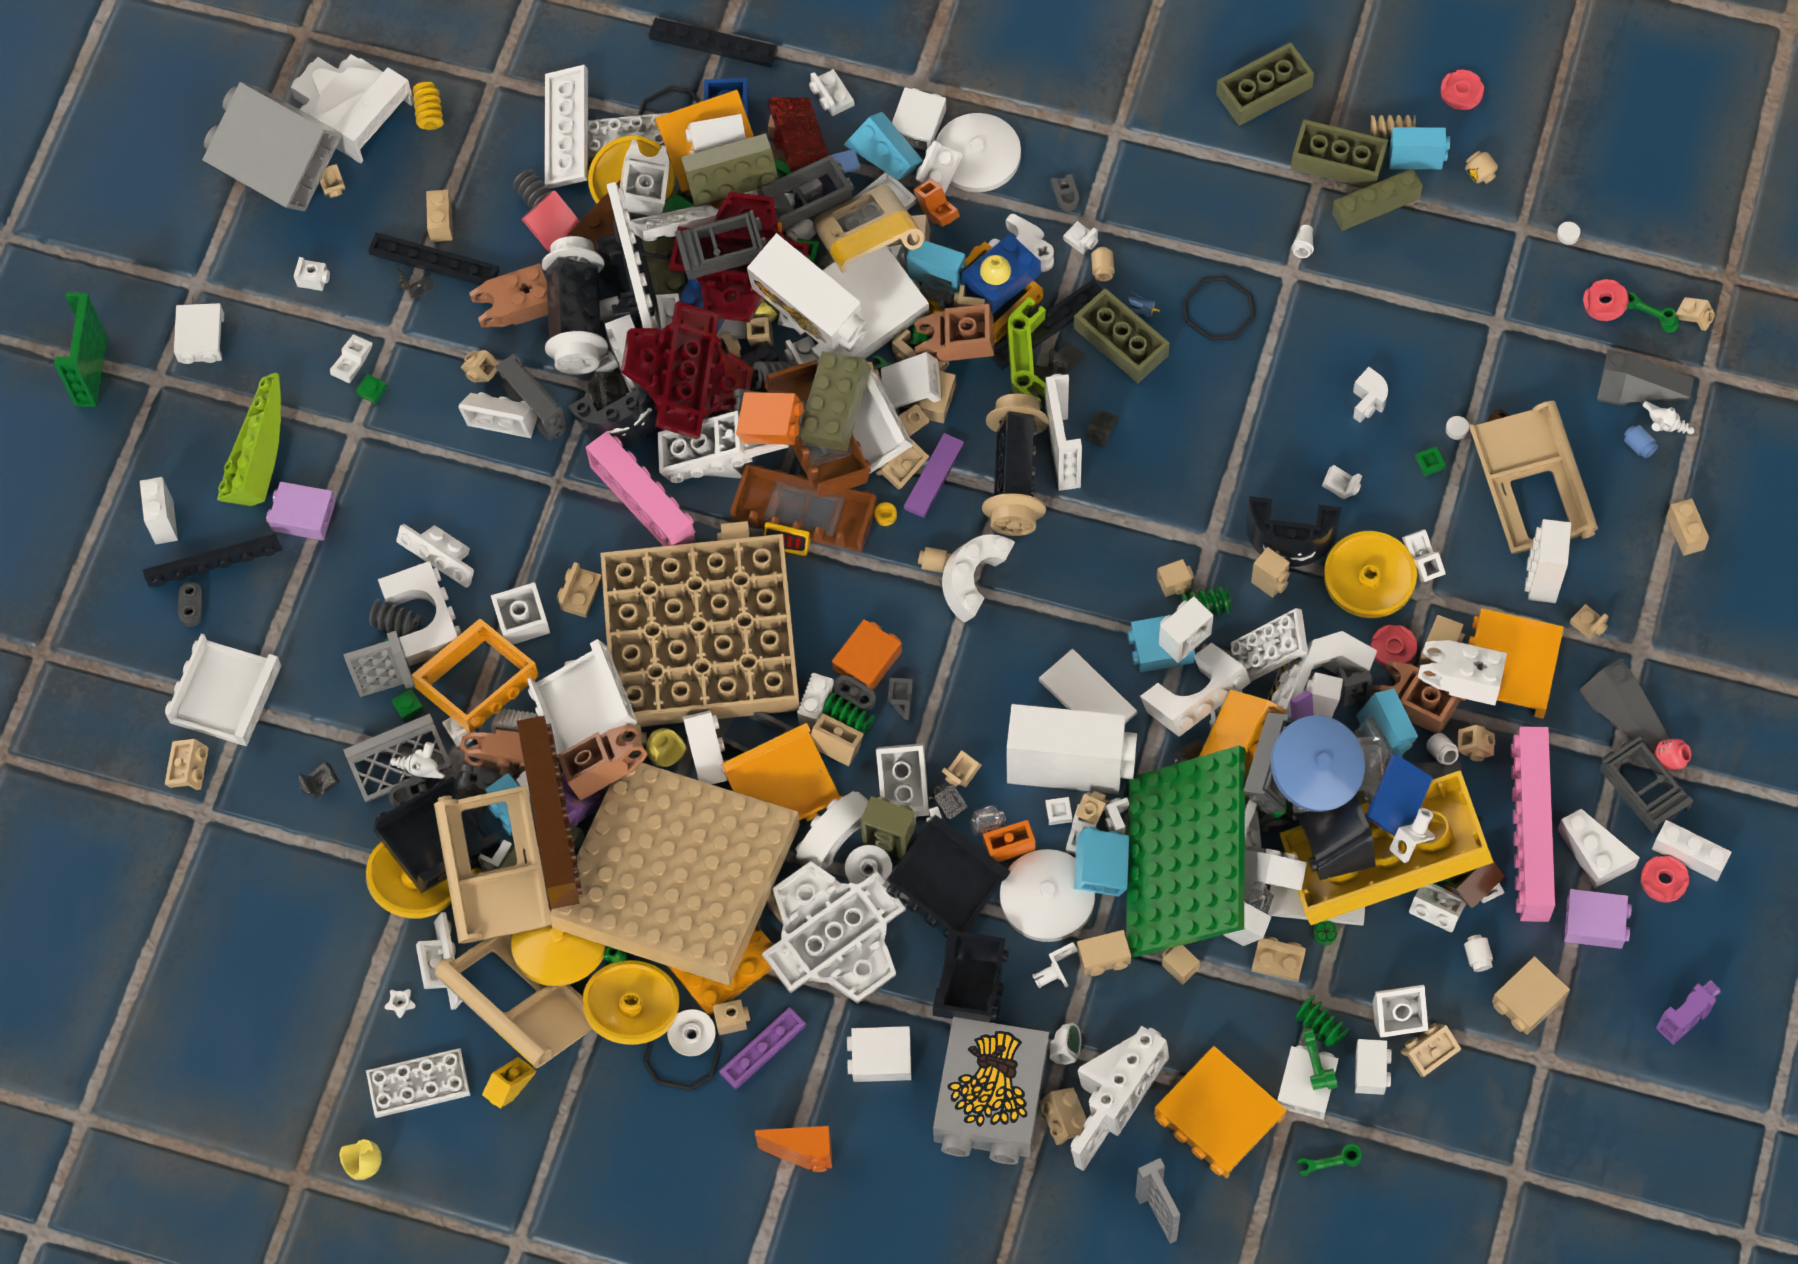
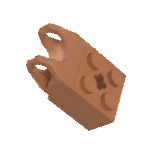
M540 263L487 280L469 293L472 302L493 304L491 309L478 318L481 327H505L511 324L515 326L548 315L547 281Z
M989 304L946 308L944 312H935L915 321L917 332L933 336L930 340L915 347L916 356L922 354V350L931 351L928 353L936 358L938 362L994 356V324ZM928 324V325H931V326L921 327L920 325Z
M1388 661L1385 671L1398 684L1389 687L1373 685L1370 695L1373 696L1377 692L1395 689L1412 723L1434 734L1442 733L1462 698L1451 696L1449 691L1437 689L1418 678L1420 668L1411 664ZM1424 671V672H1423V673H1424L1425 675H1427V676H1435V675H1436L1435 673H1433V672H1431V671Z
M634 725L613 728L601 735L597 732L557 754L567 783L580 801L613 784L621 777L632 772L644 761L647 752L642 744H635L640 734ZM627 731L634 733L631 738L621 739L622 734ZM632 751H641L640 756L637 758H630L628 756Z
M497 729L496 734L479 732L462 736L460 749L465 753L464 761L468 765L495 769L500 775L504 776L509 773L511 777L513 775L520 776L525 771L519 732ZM469 739H476L478 741L476 745L469 748L465 747V743ZM469 756L478 758L480 760L477 762H473L469 759Z

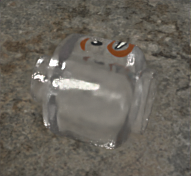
M988 806L974 811L973 818H970V823L975 836L979 835L983 839L984 833L1003 828V825L1006 824V818L1003 811H998L995 806Z

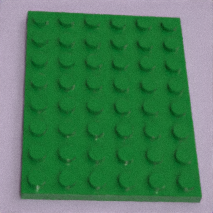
M1238 745L1134 776L1133 779H1129L1126 940L1131 958L1244 930V747Z

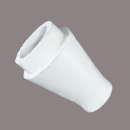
M1302 225L1300 227V231L1292 245L1294 255L1299 258H1307L1314 251L1313 228L1310 225Z

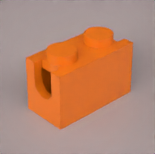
M1028 820L984 833L983 846L987 849L988 855L996 861L1002 862L1035 851V838Z

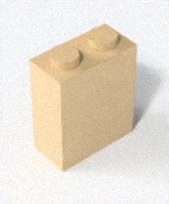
M1534 956L1494 994L1492 1003L1497 1012L1501 1015L1505 1014L1512 1020L1511 1023L1515 1029L1520 1032L1523 1031L1528 1035L1567 998L1570 989Z

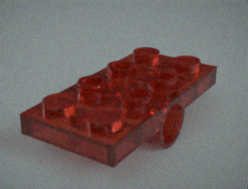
M770 97L768 106L776 127L774 145L776 149L784 151L790 172H795L829 156L810 97Z

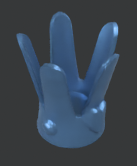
M1131 291L1138 298L1129 297V303L1141 308L1131 309L1135 314L1151 318L1153 311H1160L1154 309L1155 301L1146 300Z

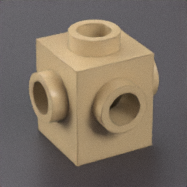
M486 350L472 351L465 357V362L461 368L466 372V377L472 382H489L497 372L496 365L499 362Z
M1479 725L1458 730V752L1470 757L1473 761H1482L1486 757L1494 756V733Z

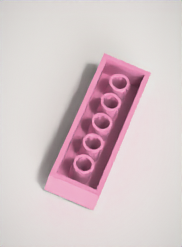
M606 431L586 446L590 468L662 546L696 543L694 535L696 531L693 528L694 521L691 516L679 509L680 506L677 501L665 494L663 486L658 481L654 482L650 478L649 471L644 466L640 467L636 463L635 456L630 451L626 452L622 448L621 441L615 435L612 437Z

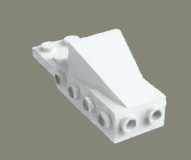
M734 411L703 420L701 436L697 440L667 430L658 432L659 473L672 483H681L685 479L699 478L703 475L741 478L744 464L752 462V457L788 448L789 445L743 443L736 435L740 412Z
M1141 1026L1135 1035L1078 1069L1082 1089L1092 1094L1089 1099L1091 1115L1084 1124L1085 1129L1080 1136L1077 1135L1071 1143L1075 1167L1082 1171L1085 1170L1109 1132L1117 1136L1120 1134L1168 1061L1167 1041L1155 1029H1146Z

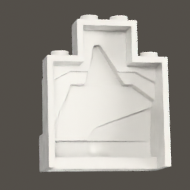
M352 54L341 62L338 69L317 57L308 64L304 73L296 78L291 86L294 98L304 104L300 110L342 133L336 149L360 164L363 162L360 149L401 102L405 101L411 106L414 104L408 79L390 68L382 72L365 60L358 59Z

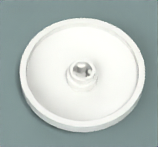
M971 113L957 117L945 125L936 138V141L942 146L960 152L963 155L950 184L964 191L986 192L994 190L1007 183L1016 173L1020 164L1021 146L1016 132L1007 122L990 114Z
M1043 849L1021 856L1008 868L1011 873L1001 882L1000 904L1006 920L1017 932L1036 941L1054 942L1074 935L1087 923L1094 908L1095 893L1074 889L1075 857L1062 851Z

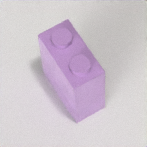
M280 482L278 489L274 490V503L272 509L268 510L266 517L273 532L324 541L336 502L333 492Z
M1570 889L1567 896L1564 942L1622 949L1624 942L1629 941L1630 927H1626V920L1630 919L1632 908L1631 904H1628V896Z

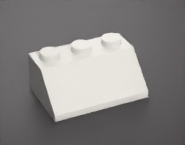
M482 392L478 394L470 393L458 407L467 426L526 438L532 437L538 417L525 401L515 402L507 397L495 398Z

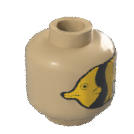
M1478 151L1466 160L1465 170L1475 183L1484 181L1487 184L1496 177L1495 172L1498 169V165L1488 152L1481 153V151Z

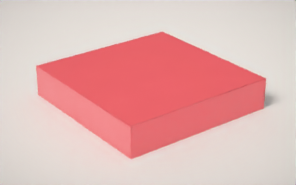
M556 191L549 193L521 219L549 253L551 244L557 239L566 237L580 222Z

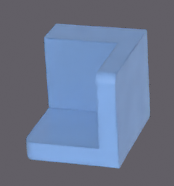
M854 149L832 155L836 162L839 161L841 163L844 173L860 169Z

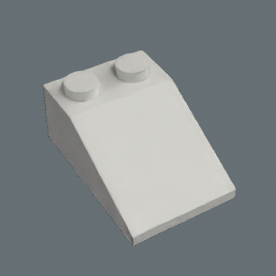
M924 743L877 747L880 797L888 799L897 806L906 805L912 808L916 813V817L929 816Z

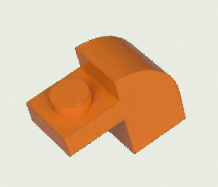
M929 179L913 189L920 208L933 225L939 224L941 227H944L960 217L958 209L947 201L943 188L933 179Z

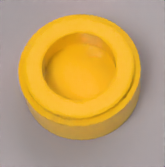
M888 502L878 504L874 511L876 522L882 526L893 524L897 519L895 506Z

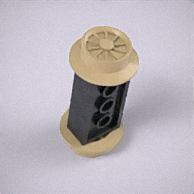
M1008 394L997 399L995 410L991 411L986 417L987 426L996 432L994 496L984 501L982 511L987 517L991 518L990 526L993 531L1007 536H1022L1035 531L1036 520L1042 518L1046 513L1045 504L1039 499L1034 498L1035 487L1032 486V479L1035 476V466L1032 465V461L1036 455V445H1033V438L1036 437V434L1048 428L1049 419L1041 411V403L1035 397L1026 394Z

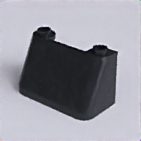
M615 235L597 238V253L604 259V267L599 272L600 277L608 283L619 281L622 291L619 303L612 305L613 320L630 314L634 327L639 328L642 321L623 247L616 241ZM635 235L636 243L633 244L634 249L645 252L642 239ZM640 256L642 264L638 265L640 273H644L647 286H644L645 294H650L653 305V307L649 308L651 313L656 305L655 293L647 259L645 256Z
M1356 794L1344 805L1330 811H1308L1294 804L1293 808L1289 809L1292 822H1297L1298 826L1302 825L1312 850L1313 857L1309 858L1312 872H1317L1319 880L1376 867L1371 828Z

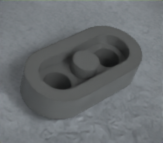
M187 582L179 589L178 616L181 623L187 627L198 625L203 617V591L200 585L195 582ZM189 590H194L192 594H187ZM188 611H193L192 614L186 615Z
M842 675L834 681L833 688L834 692L837 693L836 697L840 698L843 696L845 703L852 701L851 706L854 708L857 705L860 706L859 711L861 712L864 710L870 711L874 708L876 696L872 689L848 675ZM843 687L849 688L847 692H843L841 689ZM862 699L868 700V702L865 704L861 703L860 701Z

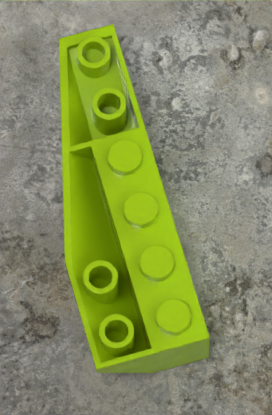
M276 372L263 377L259 382L257 392L229 459L224 466L225 472L218 488L219 494L217 500L221 502L254 506L265 502L276 462L280 436L281 394L279 374Z

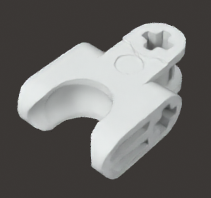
M1010 214L1006 219L1008 231L1013 233L1016 239L1041 261V272L1049 271L1054 265V249L1052 245L1042 240L1044 232L1027 220L1015 214ZM992 239L988 244L994 247L1000 240Z

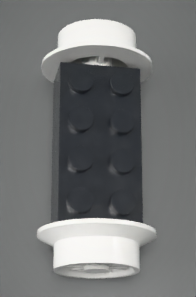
M578 236L563 237L554 241L550 246V253L542 261V268L547 273L549 340L545 344V351L549 357L554 359L555 367L558 371L572 375L586 374L599 367V357L603 356L608 349L606 340L601 337L598 273L604 267V259L599 253L595 252L592 241Z

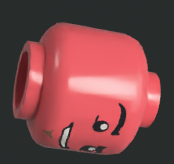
M1681 739L1663 740L1657 745L1654 756L1666 770H1677L1687 766L1691 759V750Z

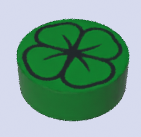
M1325 920L1315 925L1313 936L1316 942L1321 945H1330L1335 942L1338 929L1333 922Z

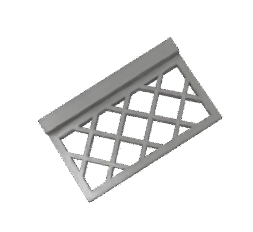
M396 631L387 633L389 641L343 654L360 697L403 684L406 690L415 689L412 674Z
M430 714L343 750L365 803L389 794V791L398 784L418 777L407 773V769L401 771L393 768L390 762L389 765L377 762L379 753L386 751L393 754L392 758H395L396 755L408 758L409 756L398 752L401 744L405 742L413 744L414 748L411 754H414L418 746L424 748L425 745L421 744L420 740L424 734L431 731L435 737L433 752L442 755L445 761L444 764L437 767L438 770L441 772L452 767ZM436 744H438L440 750L435 749ZM362 760L371 763L367 774L358 772L354 764ZM374 765L386 769L382 780L370 776ZM390 770L402 775L399 783L392 785L385 782ZM359 776L365 778L363 784ZM368 779L380 784L377 792L367 795L365 791Z
M1161 1158L1138 1168L1135 1196L1139 1204L1148 1201L1171 1244L1177 1241L1180 1213L1163 1182L1165 1166Z

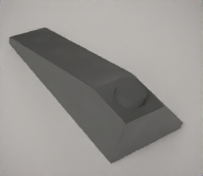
M1608 350L1604 361L1597 401L1620 406L1631 402L1643 404L1645 401L1662 400L1663 402L1689 400L1691 398L1694 378L1632 354Z
M1622 658L1602 669L1579 690L1593 711L1597 714H1602L1610 720L1614 727L1618 726L1629 735L1630 739L1635 740L1640 736L1652 753L1655 752L1657 745L1661 741L1670 740L1637 679Z

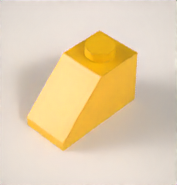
M517 1057L491 1074L482 1095L493 1105L501 1109L518 1096L537 1070Z

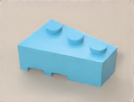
M883 112L870 116L844 144L897 180L911 175L923 162V159Z

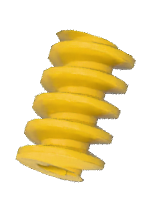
M432 82L418 83L412 89L416 124L421 129L434 130L442 127L444 124L441 112L442 107L440 105L441 99L439 97L440 91L435 88L436 86Z

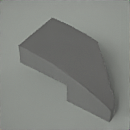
M890 677L888 702L905 721H909L913 679Z

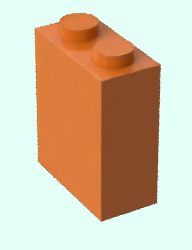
M744 392L736 435L743 443L794 445L795 439L799 435V419L803 414V403L795 393Z
M863 619L832 660L833 671L841 676H851L874 690L902 653V643L894 634L890 633L888 635L882 631L881 627L875 622L869 623Z

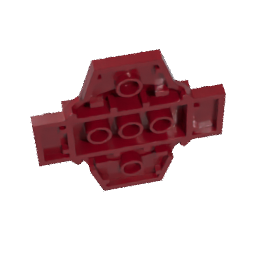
M736 192L728 193L716 214L714 222L749 213V211L753 210L754 217H759L762 230L758 231L760 238L765 237L766 244L777 233L806 258L808 257L809 243L788 241L778 231L773 197ZM678 226L677 231H684L691 228ZM748 226L714 235L717 248L721 252L720 256L753 247ZM711 236L699 239L704 260L715 258ZM675 237L669 267L671 271L686 272L677 238ZM751 263L695 278L701 285L704 310L719 314L718 319L750 323L764 299L752 289L747 270Z
M678 301L674 306L672 323L661 330L657 328H631L627 331L621 373L650 393V396L656 403L655 409L658 410L655 427L697 440L701 436L704 417L712 412H734V405H736L734 390H750L753 367L731 352L727 354L722 350L719 344L721 340L716 335L719 314Z

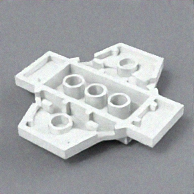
M810 861L772 888L783 922L781 940L763 952L762 956L790 993L807 981L810 982L812 980L830 984L858 1004L896 976V971L884 940L887 924L903 913L906 908L898 898L895 899L887 894L886 888L882 886L885 881L878 871L860 884H845L835 880V877Z

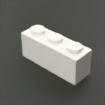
M710 710L684 716L683 721L698 780L711 785L727 781L728 779L721 764L728 760L723 761L721 752L725 751L722 737L717 738L715 729L719 728L717 716H712Z
M1668 820L1665 821L1652 850L1664 856H1672L1680 860L1686 867L1715 881H1718L1732 853Z

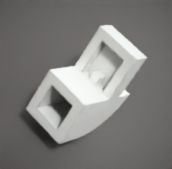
M1370 367L1355 381L1353 393L1362 400L1355 407L1353 418L1361 423L1365 417H1371L1375 409L1382 413L1385 408L1388 395L1387 383L1380 374Z
M1423 529L1402 537L1404 545L1414 558L1417 579L1419 581L1426 582L1446 574L1439 552H1433L1426 530Z

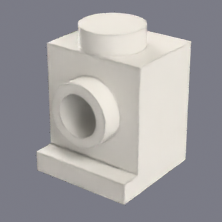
M299 257L294 273L297 287L323 291L325 283H328L330 278V271L327 270L326 264L304 260V258Z

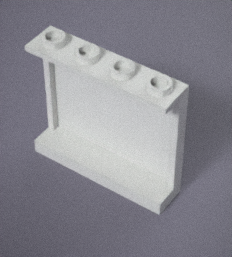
M873 370L870 371L853 430L855 440L861 444L864 459H867L870 463V473L914 446L876 372ZM816 446L821 449L823 453L821 456L840 451Z
M1054 374L1046 377L1045 414L1049 419L1047 431L1058 491L1081 488V439L1066 441L1062 421L1068 419V374Z
M201 634L199 640H196L193 644L190 660H187L184 664V674L175 685L173 699L166 705L165 714L169 722L247 746L282 666L278 656L269 654L267 658L207 641L205 635Z
M598 639L590 643L591 652L542 680L535 682L531 678L527 679L530 686L528 689L529 695L537 704L535 708L537 715H545L546 724L552 725L557 754L597 732L601 735L613 728L638 723L609 649Z

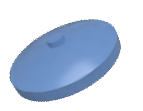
M1313 715L1292 722L1280 732L1271 752V771L1278 789L1291 803L1308 811L1325 812L1344 805L1355 796L1364 778L1365 759L1359 741L1349 728L1330 717Z

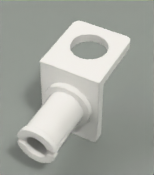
M1425 808L1419 809L1413 824L1398 828L1390 846V851L1404 863L1409 861L1416 844L1435 839V835L1427 829L1433 818V813ZM1400 840H1403L1407 845L1405 853H1402L1398 848Z
M1073 942L1050 953L1051 966L1032 975L1038 988L1056 979L1061 980L1065 987L1069 986L1057 961L1078 951Z

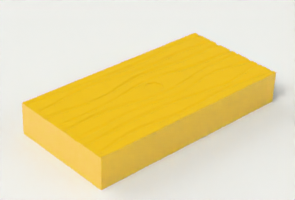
M1461 770L1431 781L1420 809L1425 808L1433 813V818L1427 829L1435 835V839L1416 844L1409 861L1406 863L1390 851V846L1395 836L1367 819L1374 841L1376 867L1319 880L1317 872H1312L1309 858L1313 857L1312 850L1302 825L1280 833L1285 852L1298 855L1297 860L1307 862L1302 889L1298 890L1310 925L1494 863ZM1372 801L1361 805L1365 816ZM1400 840L1398 848L1402 853H1405L1407 845L1404 841Z

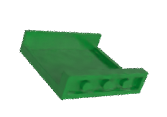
M83 292L65 293V297L75 316V324L69 357L55 356L54 365L74 406L97 407L108 336L89 295Z

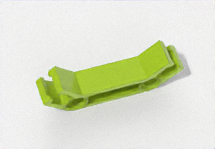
M1028 296L1008 318L1007 335L1011 389L1013 394H1026L1033 396L1031 394L1032 391H1036L1046 401V383L1034 375L1031 333L1045 320L1046 309L1040 306L1038 312L1031 318H1028L1026 314L1028 311L1031 312L1033 310V305L1035 304V301ZM1019 324L1022 325L1023 328L1018 329L1014 326ZM1026 382L1028 385L1020 386L1018 383Z

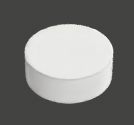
M1564 222L1559 226L1557 237L1560 242L1571 245L1578 241L1580 228L1577 224Z
M1461 416L1451 417L1446 424L1447 435L1455 440L1466 437L1469 430L1468 421Z

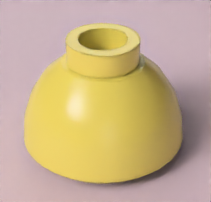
M992 255L982 262L980 275L986 283L1000 285L1010 278L1011 267L1004 257Z

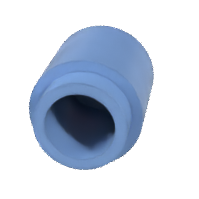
M1641 425L1637 427L1631 426L1624 434L1626 436L1624 442L1636 454L1643 456L1645 459L1650 457L1658 448V445L1655 443L1656 440Z

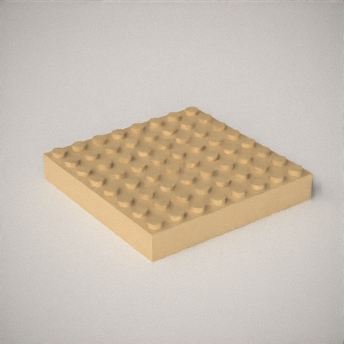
M783 534L601 553L607 647L638 721L635 725L640 724L641 727L684 723V716L710 710L712 716L716 715L717 719L752 716L754 712L771 714L799 710L800 703Z
M640 763L632 772L610 784L576 857L583 894L578 895L580 904L552 909L549 915L552 928L730 986L800 826L799 814L797 811Z

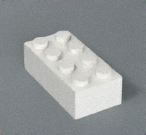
M1543 519L1541 528H1536L1526 568L1528 578H1526L1525 591L1529 592L1528 600L1556 604L1568 565L1571 522Z

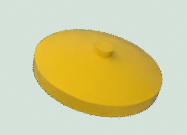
M625 136L617 138L602 147L594 157L588 175L589 189L595 203L597 204L608 193L607 184L617 183L621 179L624 158L630 148L632 139L637 140L640 153L647 157L656 156L661 146L645 137ZM670 159L665 200L672 197L676 185V175Z
M1376 531L1357 532L1341 539L1328 554L1324 568V582L1332 600L1346 612L1362 618H1381L1400 610L1411 598L1417 580L1416 564L1406 546L1396 538Z
M382 842L374 848L367 862L366 883L371 896L382 908L397 916L415 919L438 914L451 904L447 880L421 894Z
M552 925L515 933L512 935L511 940L512 955L519 971L531 981L547 986L568 985L587 977L599 966L607 948L606 945L554 929Z
M621 961L601 968L589 979L583 993V1012L589 1025L602 1037L620 1044H642L659 1038L672 1027L679 1011V993L673 980L660 968L642 961Z

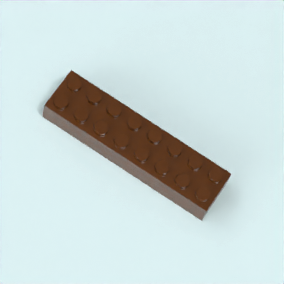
M545 715L518 720V732L551 909L580 904L578 895L583 894L552 725L546 724Z

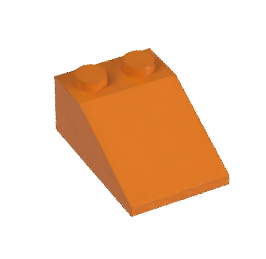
M829 1126L755 1130L758 1149L805 1169H812L813 1172H825L827 1168H832Z

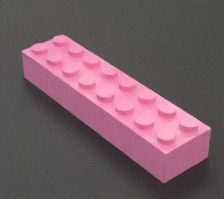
M1519 727L1518 734L1514 735L1513 744H1511L1510 756L1514 758V766L1511 767V779L1515 780V788H1512V802H1516L1515 810H1513V824H1517L1516 832L1513 835V844L1517 846V854L1514 855V868H1518V876H1515V890L1519 891L1518 899H1516V913H1520V921L1549 922L1555 907L1548 727Z

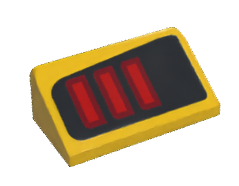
M770 522L765 523L764 536L783 534L785 552L801 556L807 555L811 543L810 532Z

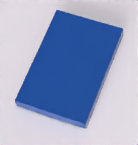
M1397 754L1391 755L1366 818L1395 836L1399 827L1414 823L1433 777Z

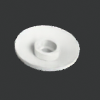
M864 845L856 848L849 854L845 863L846 877L850 883L860 884L877 871L885 881L892 872V862L889 855L883 849L874 845ZM870 867L873 869V872L866 874L864 870Z
M694 1009L678 1013L674 1024L667 1031L668 1040L672 1048L685 1056H697L706 1052L712 1046L716 1035L712 1019L706 1013ZM694 1032L697 1035L694 1039H690L688 1034Z

